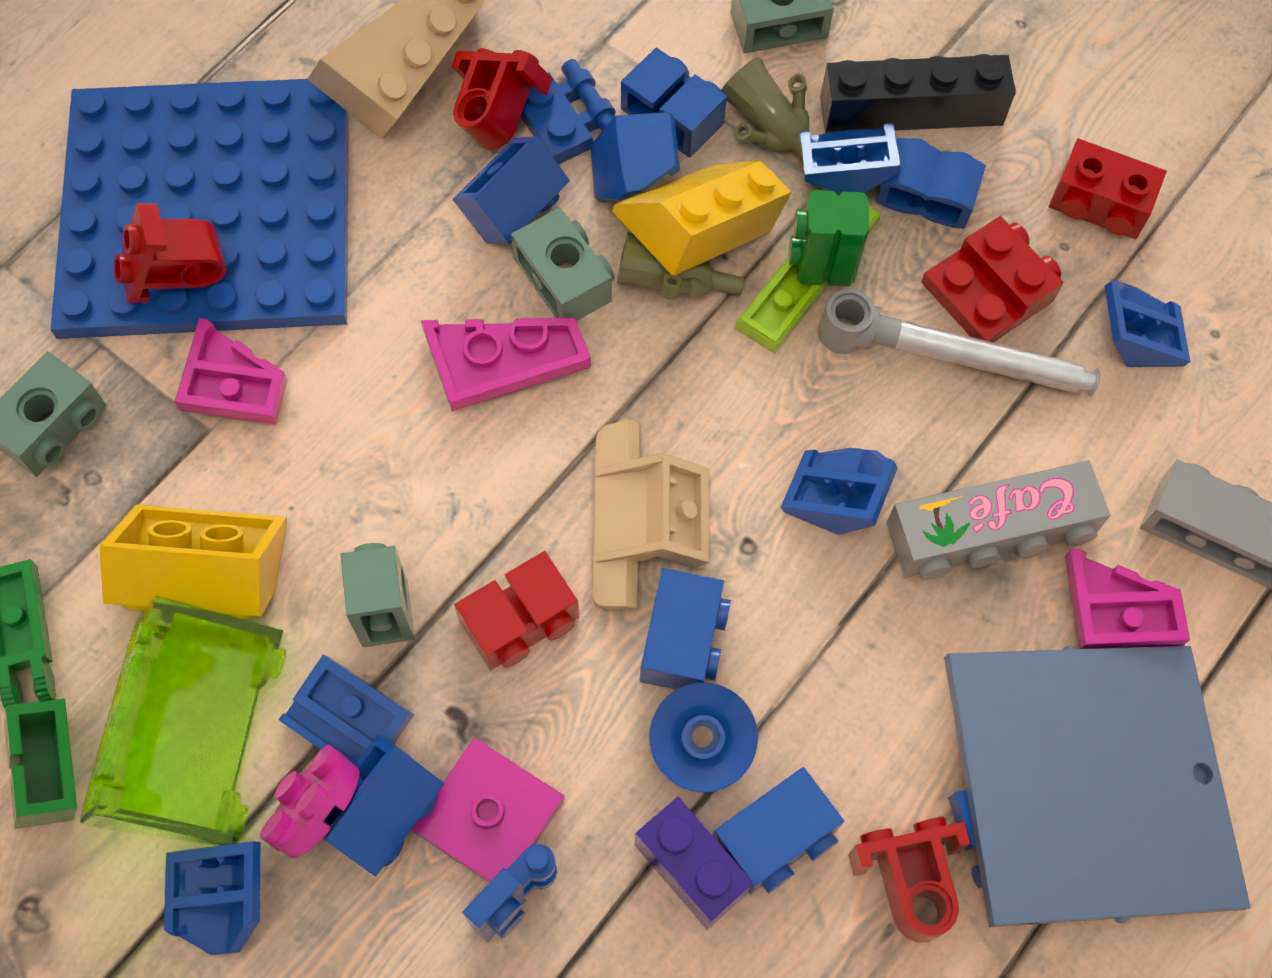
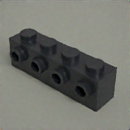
M979 54L964 57L934 56L920 59L889 58L876 61L844 60L827 63L820 94L824 130L827 133L854 129H883L884 124H894L895 131L1003 126L1016 94L1009 54Z

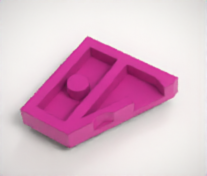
M199 318L174 402L180 411L276 425L288 380L285 373L267 360L258 359L247 346L238 340L233 342L217 331L213 323L207 319Z
M1070 549L1065 555L1080 649L1184 646L1190 641L1180 589L1157 580H1145L1137 572L1117 565L1114 569L1086 558L1087 552L1080 549Z

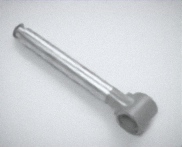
M846 288L835 292L827 302L819 325V337L822 343L829 350L840 354L852 353L860 347L870 349L872 343L1064 391L1076 393L1078 389L1088 391L1089 397L1094 395L1100 382V371L1098 368L1094 372L1084 370V365L880 315L881 307L874 306L869 296L857 289ZM838 318H848L855 323V325H845L838 320Z

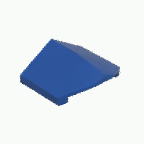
M670 112L616 115L590 145L594 196L599 202H606L607 200L620 201L646 190L665 175L669 174L672 176L680 171L675 119Z
M884 124L883 129L833 131L810 136V131L800 133L805 182L835 191L838 194L842 192L864 193L900 173V160L894 124Z
M1113 280L1104 286L1113 343L1127 367L1185 366L1191 362L1180 305L1172 301L1164 303L1145 291L1118 280Z
M845 448L818 453L817 450L804 451L781 508L784 513L837 535L875 526L898 467L892 459L886 458L876 450Z
M251 841L167 852L164 931L170 935L183 938L210 955L240 953L260 922L261 842Z

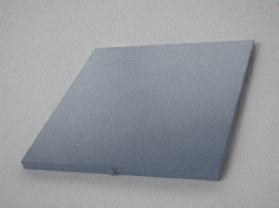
M1066 646L1063 650L949 653L944 657L989 927L1115 919L1116 922L1123 924L1129 918L1239 911L1251 908L1191 646L1075 649L1072 646Z

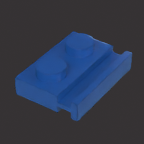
M323 654L292 699L294 702L286 714L283 713L278 720L319 749L331 745L345 755L349 761L356 764L377 735L395 744L414 714L329 656Z

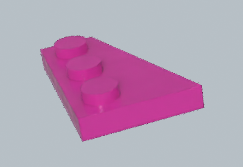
M575 317L517 318L513 323L484 324L483 319H465V324L439 325L438 320H421L422 328L451 411L591 368V357Z

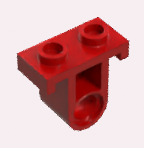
M480 48L477 52L457 51L451 68L464 81L454 105V120L484 148L489 150L498 149L504 146L516 131L531 87L540 95H547L553 78L539 65L537 57L523 50H514L513 53H496L485 48Z
M137 203L131 223L125 224L123 228V250L121 254L115 255L114 274L116 282L124 284L128 303H148L150 298L148 289L207 287L217 283L225 276L226 265L217 231L212 223L200 219H161L157 204Z
M937 817L915 823L913 825L914 832L894 837L892 829L887 828L861 835V844L855 845L848 854L853 875L865 874L873 865L872 861L878 860L891 913L898 930L907 939L915 942H929L948 932L956 923L959 906L942 845H946L948 855L958 854L970 845L965 823L960 822L947 825L945 817ZM915 897H925L934 903L938 914L934 925H927L916 918L913 912Z

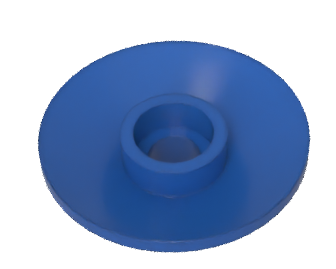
M702 682L683 686L669 694L661 702L651 721L649 742L655 763L670 781L690 791L713 792L732 785L749 769L757 750L758 731L750 708L740 696L724 686ZM705 726L711 730L713 738L708 746L698 747L694 744L692 734L697 727Z

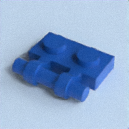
M575 59L566 61L561 67L567 81L557 84L553 78L547 95H540L531 87L521 114L522 120L532 135L540 138L558 164L591 150L590 145L593 143V137L590 132L598 128L603 131L616 113L610 101L606 98H601L595 89L596 82L589 70L582 69ZM581 99L587 109L577 114L570 103Z
M541 844L531 845L525 849L507 870L503 868L463 910L462 913L470 926L487 943L495 934L501 939L505 938L518 925L525 915V912L521 909L522 905L526 902L525 897L533 889H546L554 883L557 878V867L551 849Z

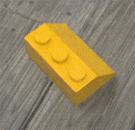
M761 161L718 163L614 205L612 212L672 276H675L771 232L791 191Z
M136 504L99 546L103 604L123 605L125 609L132 611L160 608L173 609L183 615L209 612L227 614V616L233 619L261 617L275 594L287 527V517Z

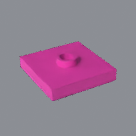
M474 737L443 783L445 784L438 792V799L432 811L425 818L418 820L411 830L490 883L503 868L507 870L525 849L536 844L565 800V797Z

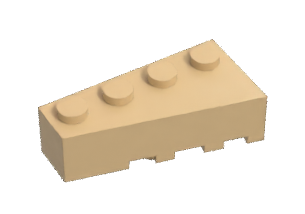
M401 0L323 56L307 80L375 134L383 138L486 0Z

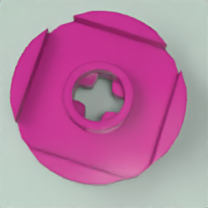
M327 745L323 747L315 756L311 765L301 775L296 771H292L280 783L274 794V798L280 804L263 826L260 838L290 858H297L308 852L332 828L323 820L329 815L334 805L344 811L349 804L359 780L360 770L333 746Z

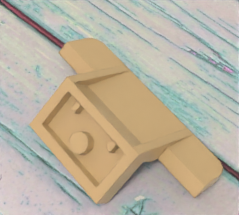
M627 419L605 425L596 436L592 598L604 610L638 609L639 561H647L657 556L695 568L709 563V468L665 453L640 458V423Z

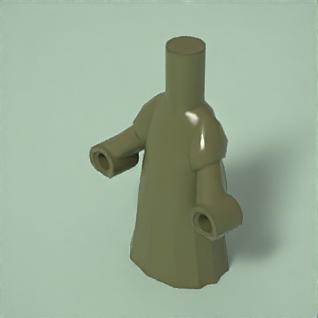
M755 58L739 69L721 89L722 93L727 96V101L761 130H752L750 124L741 122L734 128V136L740 144H748L749 142L765 144L768 149L783 153L793 150L803 161L800 133L809 131L810 124L808 112L805 110L806 79L802 74H795L788 80L789 91L793 95L791 104L767 71L762 59ZM795 83H801V86L794 87ZM741 131H747L746 135H740Z
M627 232L617 283L634 284L659 290L663 298L673 300L677 298L678 293L685 292L695 298L706 295L711 290L740 296L744 286V277L714 271L709 261L672 276L634 234Z

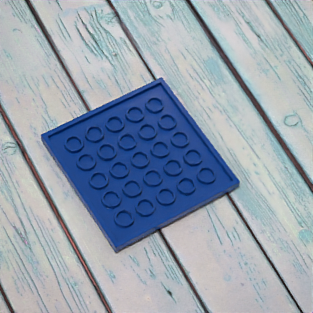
M307 79L72 89L50 329L56 339L195 332L199 318L207 319L213 323L217 331L347 324L348 111ZM136 204H157L161 219H200L212 223L216 228L226 265L225 276L217 283L207 287L148 289L150 296L148 303H128L124 284H118L115 279L114 258L116 254L122 253L123 228L125 224L131 223Z

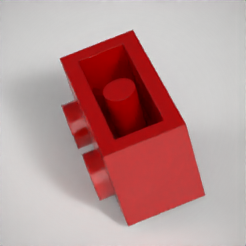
M1077 138L1048 207L1060 211L1070 218L1082 219L1106 228L1113 234L1125 235L1136 240L1152 213L1167 170Z

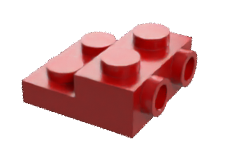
M1001 215L965 238L960 250L926 271L921 281L926 289L970 337L993 343L1054 302L1064 282L1060 279L1062 274L1057 262L1047 255L1040 258L1029 246V235L1024 227L1017 222L1008 224Z

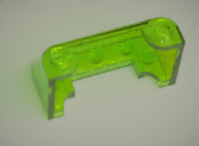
M155 596L139 614L129 639L85 794L80 824L214 846L228 845L232 843L233 838H239L246 823L248 807L247 805L240 804L241 796L239 792H235L259 691L267 684L269 678L277 679L285 662L286 649L279 647L283 630Z

